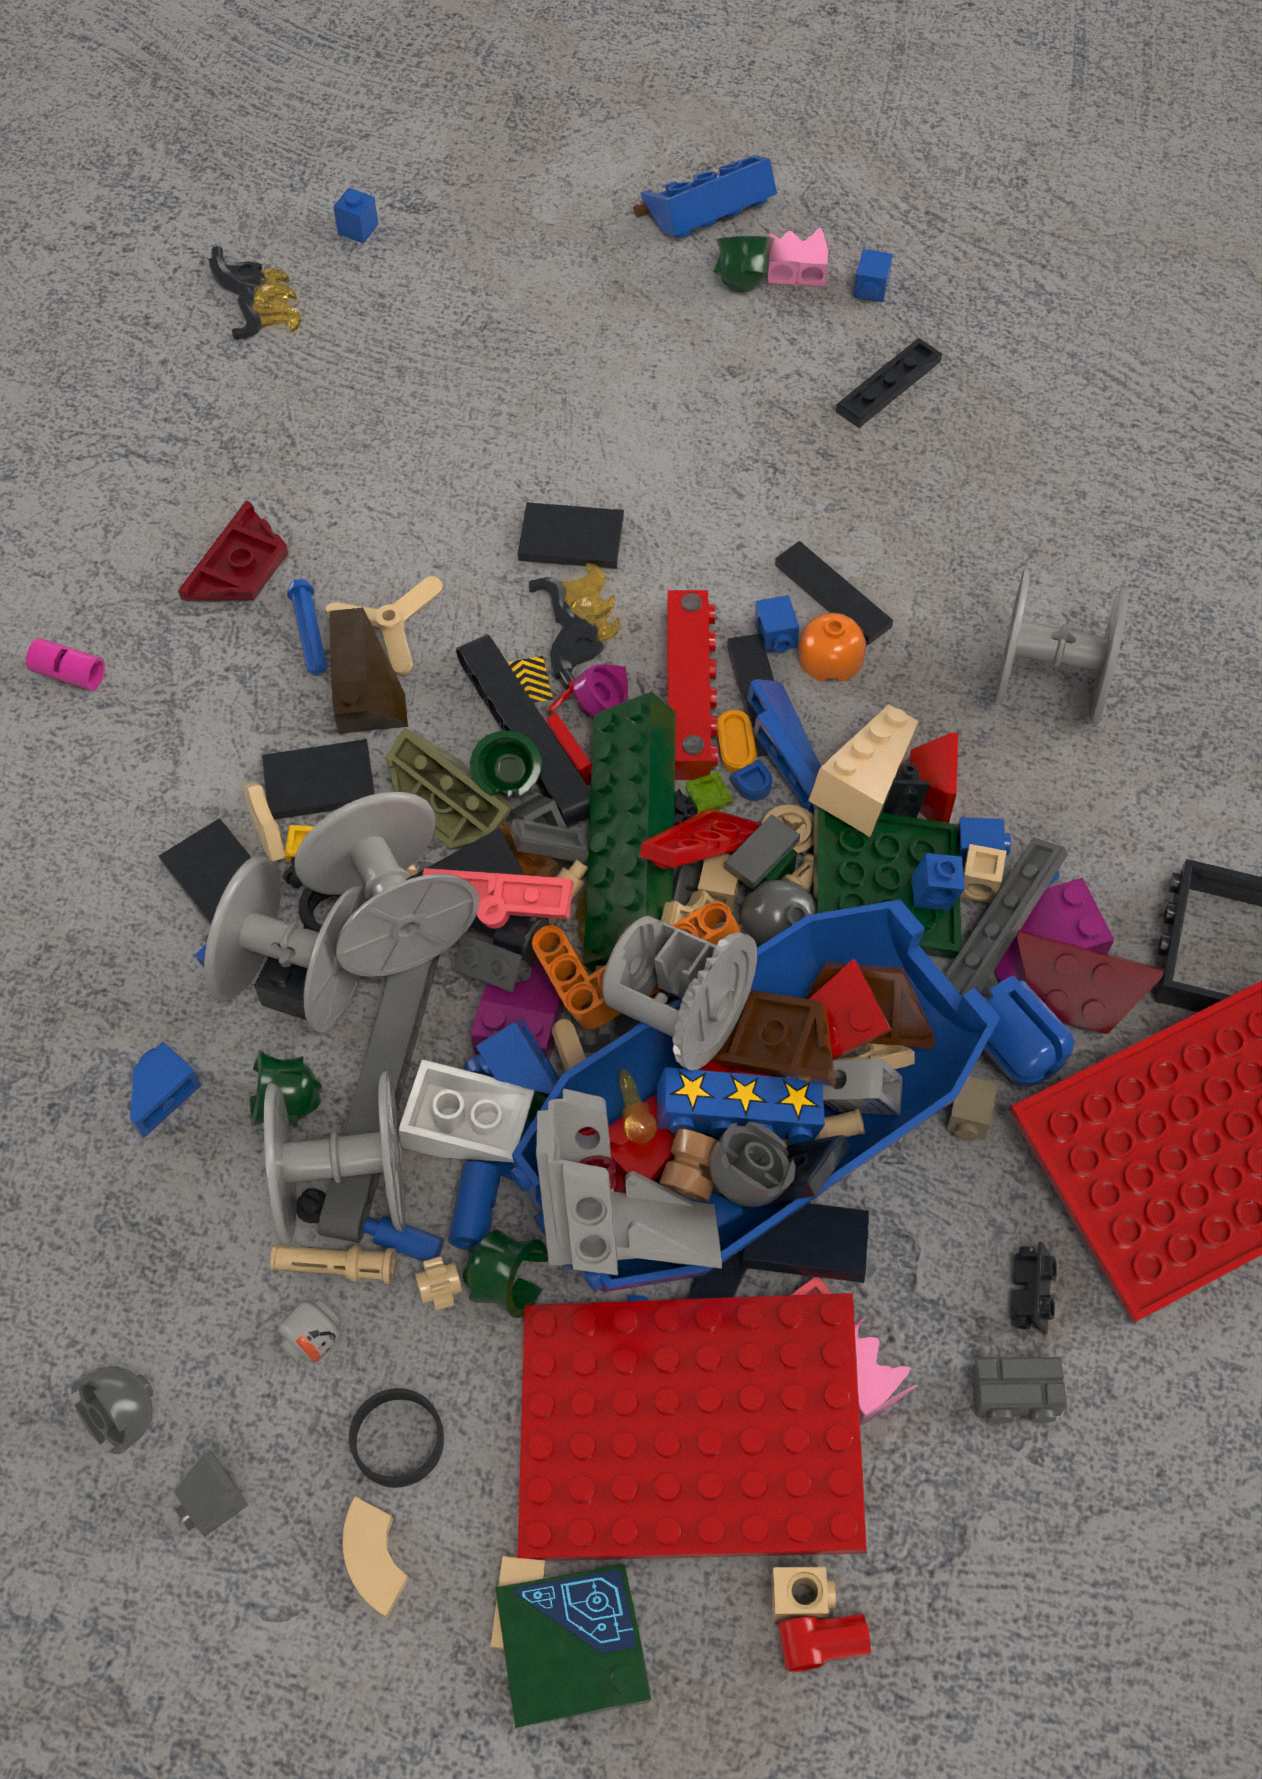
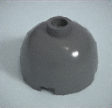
M785 879L764 881L753 892H750L744 900L741 911L742 927L755 940L756 946H761L807 915L816 914V904L812 895L800 884Z
M748 1122L745 1126H737V1123H734L715 1143L711 1151L709 1170L712 1181L727 1199L740 1206L758 1207L771 1203L788 1188L794 1180L795 1163L794 1160L790 1163L788 1162L784 1154L788 1147L772 1130L755 1122Z
M119 1366L102 1367L86 1374L74 1382L71 1387V1394L79 1390L81 1401L75 1404V1408L84 1426L100 1445L105 1441L106 1437L115 1446L109 1450L112 1454H121L134 1445L144 1435L152 1421L153 1406L150 1397L153 1395V1390L148 1380L140 1374L136 1376L131 1371Z

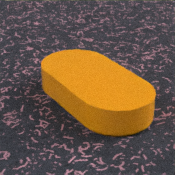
M728 710L722 713L717 720L720 759L723 768L729 773H734L756 761L754 734L750 718L746 713L740 710Z

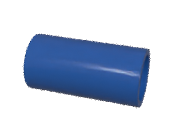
M469 1161L462 1165L448 1236V1243L452 1246L468 1250L475 1247L490 1233L494 1215L492 1208L496 1204L501 1170L497 1166L480 1161Z

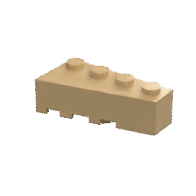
M888 704L820 767L809 801L870 837L919 721L907 715L903 710Z

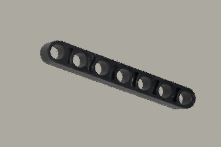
M486 634L457 647L456 654L461 667L502 731H516L524 734L537 746L542 760V774L538 776L535 784L544 797L555 801L566 827L570 828L589 819L590 789L490 635Z

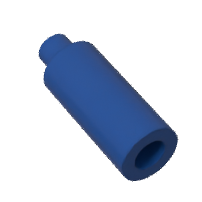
M383 1216L380 1221L368 1217L363 1226L364 1233L374 1236V1244L387 1249L395 1248L396 1252L422 1262L439 1257L443 1249L444 1238L405 1224L404 1232H399L394 1228L391 1218Z

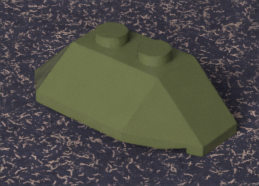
M407 728L403 729L385 757L388 768L391 770L394 792L418 795L431 805L436 819L433 836L450 849L467 846L500 828L512 810L502 793L498 792L493 796L485 793L475 783L470 768L450 752Z

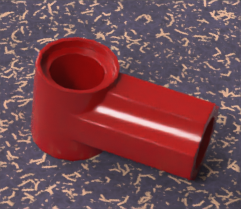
M864 1614L817 1620L816 1617H799L785 1620L778 1624L787 1672L811 1670L824 1666L825 1662L871 1655L869 1628Z

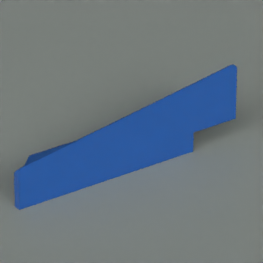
M755 679L750 682L747 696L748 702L757 714L753 733L802 806L814 816V810L817 805L810 802L809 798L821 767L783 684L778 681Z

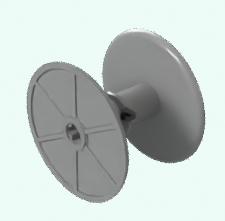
M1024 567L1006 639L994 705H1000L1004 699L1014 656L1053 662V667L1055 668L1063 664L1096 671L1090 705V721L1092 724L1098 725L1116 667L1128 606L1129 588L1122 587L1118 591L1104 637L1068 630L1067 624L1057 628L1025 622L1022 620L1030 583V570Z
M384 792L348 803L321 820L306 835L297 850L294 863L295 872L299 880L307 888L326 895H342L351 887L357 885L365 886L363 893L365 898L369 900L348 918L341 928L336 942L337 959L340 965L350 973L371 977L385 976L419 966L452 946L469 929L479 909L478 892L470 882L461 877L450 874H431L406 880L409 875L406 869L426 850L433 837L436 825L435 814L431 805L418 795L406 792Z
M257 855L247 860L227 885L211 923L204 960L205 984L210 996L218 1001H227L238 996L252 981L264 957H272L278 959L282 967H289L294 964L307 968L304 987V1012L309 1026L316 1032L323 1033L330 1030L347 1010L362 978L360 975L350 973L340 965L335 949L338 935L345 922L361 905L369 900L365 898L363 893L365 886L357 885L351 887L340 896L329 911L320 932L307 928L304 929L303 923L298 924L296 921L288 923L277 919L280 904V880L274 863L263 855Z
M384 1071L379 1078L378 1108L380 1132L339 1136L336 1131H333L330 1138L292 1142L290 1122L283 1093L278 1085L274 1083L267 1085L264 1100L266 1173L273 1220L282 1245L290 1243L295 1233L297 1208L296 1182L334 1178L336 1183H340L342 1177L384 1173L392 1224L397 1231L404 1232L405 1187L402 1148L398 1132L399 1121L395 1093L389 1071Z

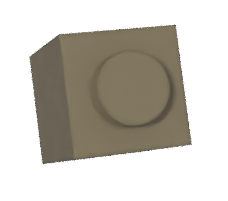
M968 1076L957 1098L951 1104L946 1131L955 1133L957 1137L964 1140H985L991 1124L998 1083Z

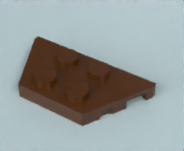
M825 962L805 994L804 999H809L848 963ZM858 964L892 1031L869 1043L935 1049V1034L905 969Z
M751 990L731 1034L709 1062L726 1067L834 1086L835 1073L826 1007L821 1001Z

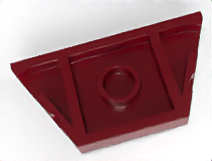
M245 501L179 588L180 599L184 601L254 600L287 556V544L278 534L272 532L271 526L265 519H261L258 516L251 502Z
M1019 930L1017 934L1027 985L1060 1021L1108 1034L1164 974L1162 968L1022 930Z

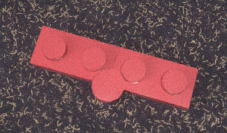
M424 868L423 876L450 874L470 882L479 895L477 916L489 928L495 929L504 926L510 915L569 920L574 882L570 878Z

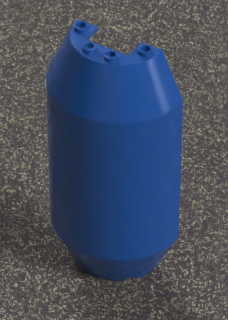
M901 900L807 915L757 948V964L750 991L754 990L797 998H804L825 962L849 963L855 959L858 964L904 968L935 1034L936 1044L935 1049L908 1047L915 1052V1064L895 1069L903 1076L900 1115L861 1113L865 1134L846 1137L851 1146L816 1196L744 1208L742 1216L718 1228L722 1263L954 1102L1001 1018L976 988H973L963 996L960 995L919 946L925 928ZM682 998L677 999L668 1006L679 1011ZM640 1023L563 1073L539 1111L548 1110V1102L550 1100L563 1099V1089H568L604 1098L607 1107L608 1126H610L657 1094L656 1084L665 1067L686 1068L676 1061L673 1052V1037L644 1023ZM824 1103L825 1118L844 1113L837 1112ZM536 1115L512 1153L515 1168L510 1173L522 1192L526 1191L539 1213L534 1216L535 1222L546 1236L536 1155ZM698 1132L718 1140L717 1137H713L709 1133ZM635 1258L617 1260L618 1275L588 1271L580 1272L594 1292L598 1290L608 1292L702 1277L715 1268ZM565 1264L569 1270L573 1269V1264Z

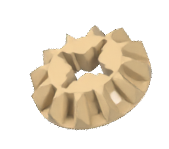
M781 805L773 808L765 815L762 824L772 814L793 830L797 829L796 832L800 834V841L793 848L797 853L805 855L807 850L814 846V816L807 809L797 805Z

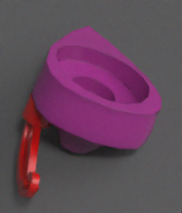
M602 664L588 668L569 683V688L548 707V714L554 713L573 693L578 699L579 709L583 713L590 714L593 718L595 713L628 701L626 667Z

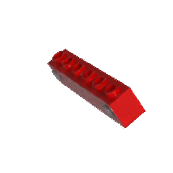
M708 590L667 591L668 706L676 711L675 780H710L711 766H718V745H711V737H717L718 723L717 716H711L710 708H717V687H710V680H716V659H710L709 652L716 651V631H709V624H715V604H709Z

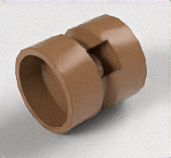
M678 1129L670 1149L674 1159L666 1162L658 1184L681 1196L701 1202H709L715 1186L709 1170L711 1151L718 1140L695 1131Z

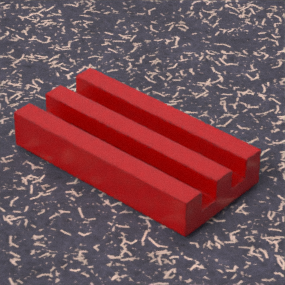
M556 712L546 718V723L588 786L591 784L592 764Z

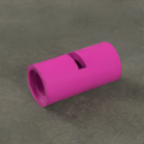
M37 638L31 643L26 655L28 670L90 691L95 690L100 685L105 672V662L102 658L42 638Z

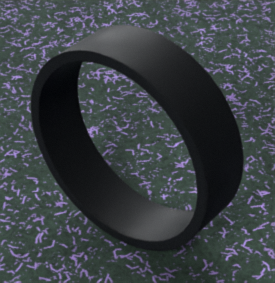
M393 1388L374 1394L359 1407L350 1425L349 1445L357 1466L371 1481L385 1487H406L424 1479L435 1468L444 1447V1431L437 1410L426 1397L409 1389ZM393 1400H408L426 1408L437 1423L435 1448L429 1459L412 1473L398 1477L377 1474L367 1468L358 1456L357 1435L360 1426L366 1416L379 1405Z

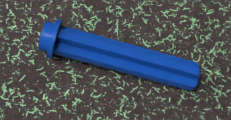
M297 579L290 583L287 596L293 603L307 671L314 676H319L320 673L326 672L327 663L312 600L314 588L307 580Z

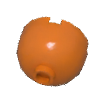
M826 613L817 616L809 621L801 632L797 650L799 664L808 675L819 681L826 682L827 678H838V682L848 680L859 672L864 663L866 640L862 629L853 619L844 614Z

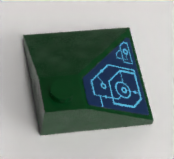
M625 1564L495 1587L515 1728L645 1704L651 1700L644 1654Z

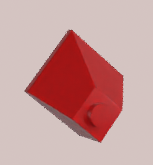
M951 732L915 747L910 751L908 763H912L917 767L920 781L930 782L919 811L927 820L950 822L957 794L959 733Z

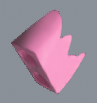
M818 228L813 236H809L805 241L799 239L791 231L785 233L782 239H779L772 233L768 234V237L775 238L768 255V283L825 287L829 246L827 248L821 228Z
M866 1316L855 1322L861 1426L903 1398L904 1394L918 1386H912L887 1400L908 1375L910 1368L900 1366L892 1369L890 1366H881L876 1363L879 1339L874 1337H857L859 1326L866 1319Z

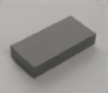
M771 814L725 861L724 869L751 889H754L800 841V834Z
M514 819L510 827L517 851L569 861H576L577 859L581 863H585L589 855L582 832L579 830L521 819Z

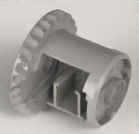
M644 916L633 922L625 930L611 953L605 969L602 986L605 1003L608 1007L673 1037V1052L676 1061L688 1070H698L705 1066L721 1049L742 1013L756 970V942L751 936L736 932L719 940L716 946L652 916ZM657 982L658 988L682 998L679 1011L665 1004L668 1001V997L661 992L654 999L648 997Z

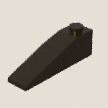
M364 608L329 611L333 713L339 734L408 727L405 692Z

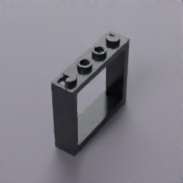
M1186 859L1180 873L1173 872L1169 892L1175 894L1173 902L1167 903L1163 917V923L1169 924L1167 934L1162 933L1157 949V955L1163 956L1161 966L1156 965V967L1162 968L1164 974L1153 987L1157 988L1155 1002L1198 1013L1232 995L1173 981L1189 889L1262 907V877Z

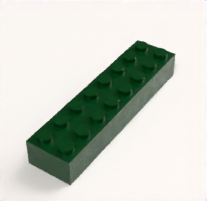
M652 691L594 714L584 965L593 971L595 966L607 965L618 940L633 922L644 916H652L661 920L665 903L673 901V868H660L655 866L653 861L640 857L641 846L644 841L674 827L676 711Z

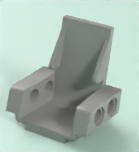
M563 1089V1099L550 1100L548 1102V1110L537 1111L536 1155L549 1266L573 1264V1270L618 1275L617 1260L640 1258L722 1269L715 1204L693 1202L634 1171L627 1173L625 1176L626 1193L614 1192V1188L610 1190L609 1173L605 1168L579 1163L582 1159L594 1155L611 1158L607 1107L604 1098ZM584 1127H592L597 1130L595 1134L589 1136L582 1135L578 1131Z

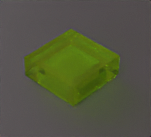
M719 772L686 782L685 789L688 795L692 796L693 803L697 807V814L709 808L721 810L732 806V797Z

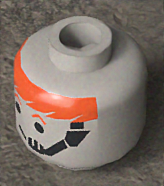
M317 1300L315 1303L303 1301L280 1323L279 1332L284 1340L279 1346L296 1363L301 1358L311 1363L317 1362L339 1340L340 1332L337 1326L341 1321L322 1301Z

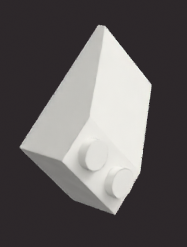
M422 1060L398 1129L401 1148L441 1158L514 1162L512 1153L521 1140L535 1090L498 1081L494 1077Z

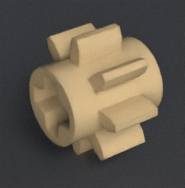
M442 1256L423 1261L424 1271L415 1274L422 1303L433 1301L435 1310L453 1306V1295L462 1292L455 1263L444 1265Z

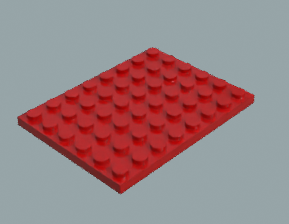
M1262 981L1012 1105L1008 1109L1133 1324L1262 1255Z
M853 1293L524 1306L526 1309L524 1311L518 1559L578 1561L867 1554Z

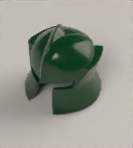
M734 236L716 239L720 256L713 272L720 274L723 283L731 290L738 292L753 290L764 279L765 274H768V255L775 238L767 236Z
M497 731L486 735L475 746L469 762L471 775L475 783L490 796L498 792L504 793L507 797L514 793L521 796L537 781L538 776L542 774V760L537 746L526 735L516 731Z
M259 1050L253 1070L258 1072L257 1095L250 1097L251 1125L253 1127L264 1123L265 1092L267 1085L274 1083L279 1086L283 1093L290 1126L296 1128L297 1121L306 1118L309 1113L318 1108L321 1101L319 1091L322 1089V1084L316 1079L310 1067L303 1063V1056L278 1059Z
M498 1229L493 1230L475 1247L467 1250L469 1258L462 1274L463 1282L471 1291L468 1298L472 1302L498 1304L512 1317L519 1319L524 1316L526 1309L524 1306L534 1305L541 1295L543 1288L522 1278H518L513 1285L516 1272L522 1261L547 1262L549 1260L548 1251L540 1239L517 1241Z

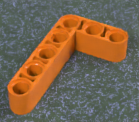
M722 902L708 903L672 925L716 946L719 940L726 938L727 935L740 932L739 925L730 908ZM725 922L721 928L713 929L717 924ZM547 925L535 933L532 940L533 949L565 1007L582 1028H599L622 1014L608 1007L605 1003L602 986L606 966L590 975L569 939L557 926ZM559 945L556 950L550 952L553 947ZM576 973L573 978L565 981L569 975ZM658 982L648 997L662 990L658 988ZM592 1002L590 1007L581 1010L586 1003Z

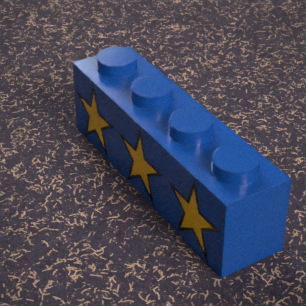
M665 1067L656 1084L657 1129H667L676 1134L678 1129L709 1133L713 1137L720 1138L731 1124L737 1123V1126H745L748 1122H755L772 1130L781 1139H788L790 1143L797 1144L815 1140L825 1126L823 1086L818 1083L783 1077L704 1070L691 1071L688 1069Z

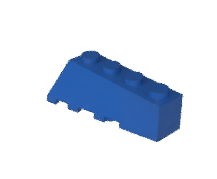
M758 155L750 156L720 166V173L718 174L715 171L702 172L693 175V182L677 183L674 181L665 184L666 191L657 194L652 193L651 189L640 192L641 198L662 232L674 235L675 238L685 237L692 233L691 229L699 226H712L717 223V219L720 217L738 215L742 213V208L749 205H762L767 202L768 197L776 195L777 190L770 158Z

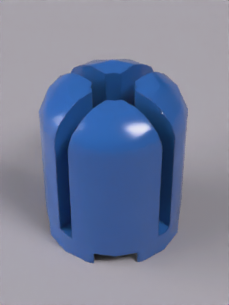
M1011 976L991 988L989 992L992 996L987 1002L1001 1018L987 1041L984 1051L1015 1085L1031 1087L1042 1083L1045 1079L1058 1072L1067 1062L1075 1043L1072 1033L1022 978L1018 981L1014 976Z

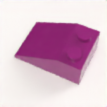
M1083 878L1047 888L1020 929L1107 954L1114 942V938ZM1017 935L993 972L998 983L1011 976H1014L1018 981L1022 978L1026 982Z
M540 960L530 966L532 973L527 981L515 983L513 992L487 983L480 999L471 1031L474 1054H479L476 1045L512 1023L524 1018L550 1062L555 1043L552 1035V1026L561 1019L564 1003ZM572 974L569 975V976L566 978L565 981L570 980L571 977H572Z

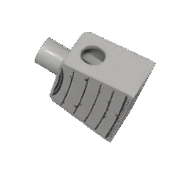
M882 1058L833 1060L835 1084L834 1086L822 1084L823 1102L837 1112L846 1113L859 1108L860 1113L900 1115L903 1076Z

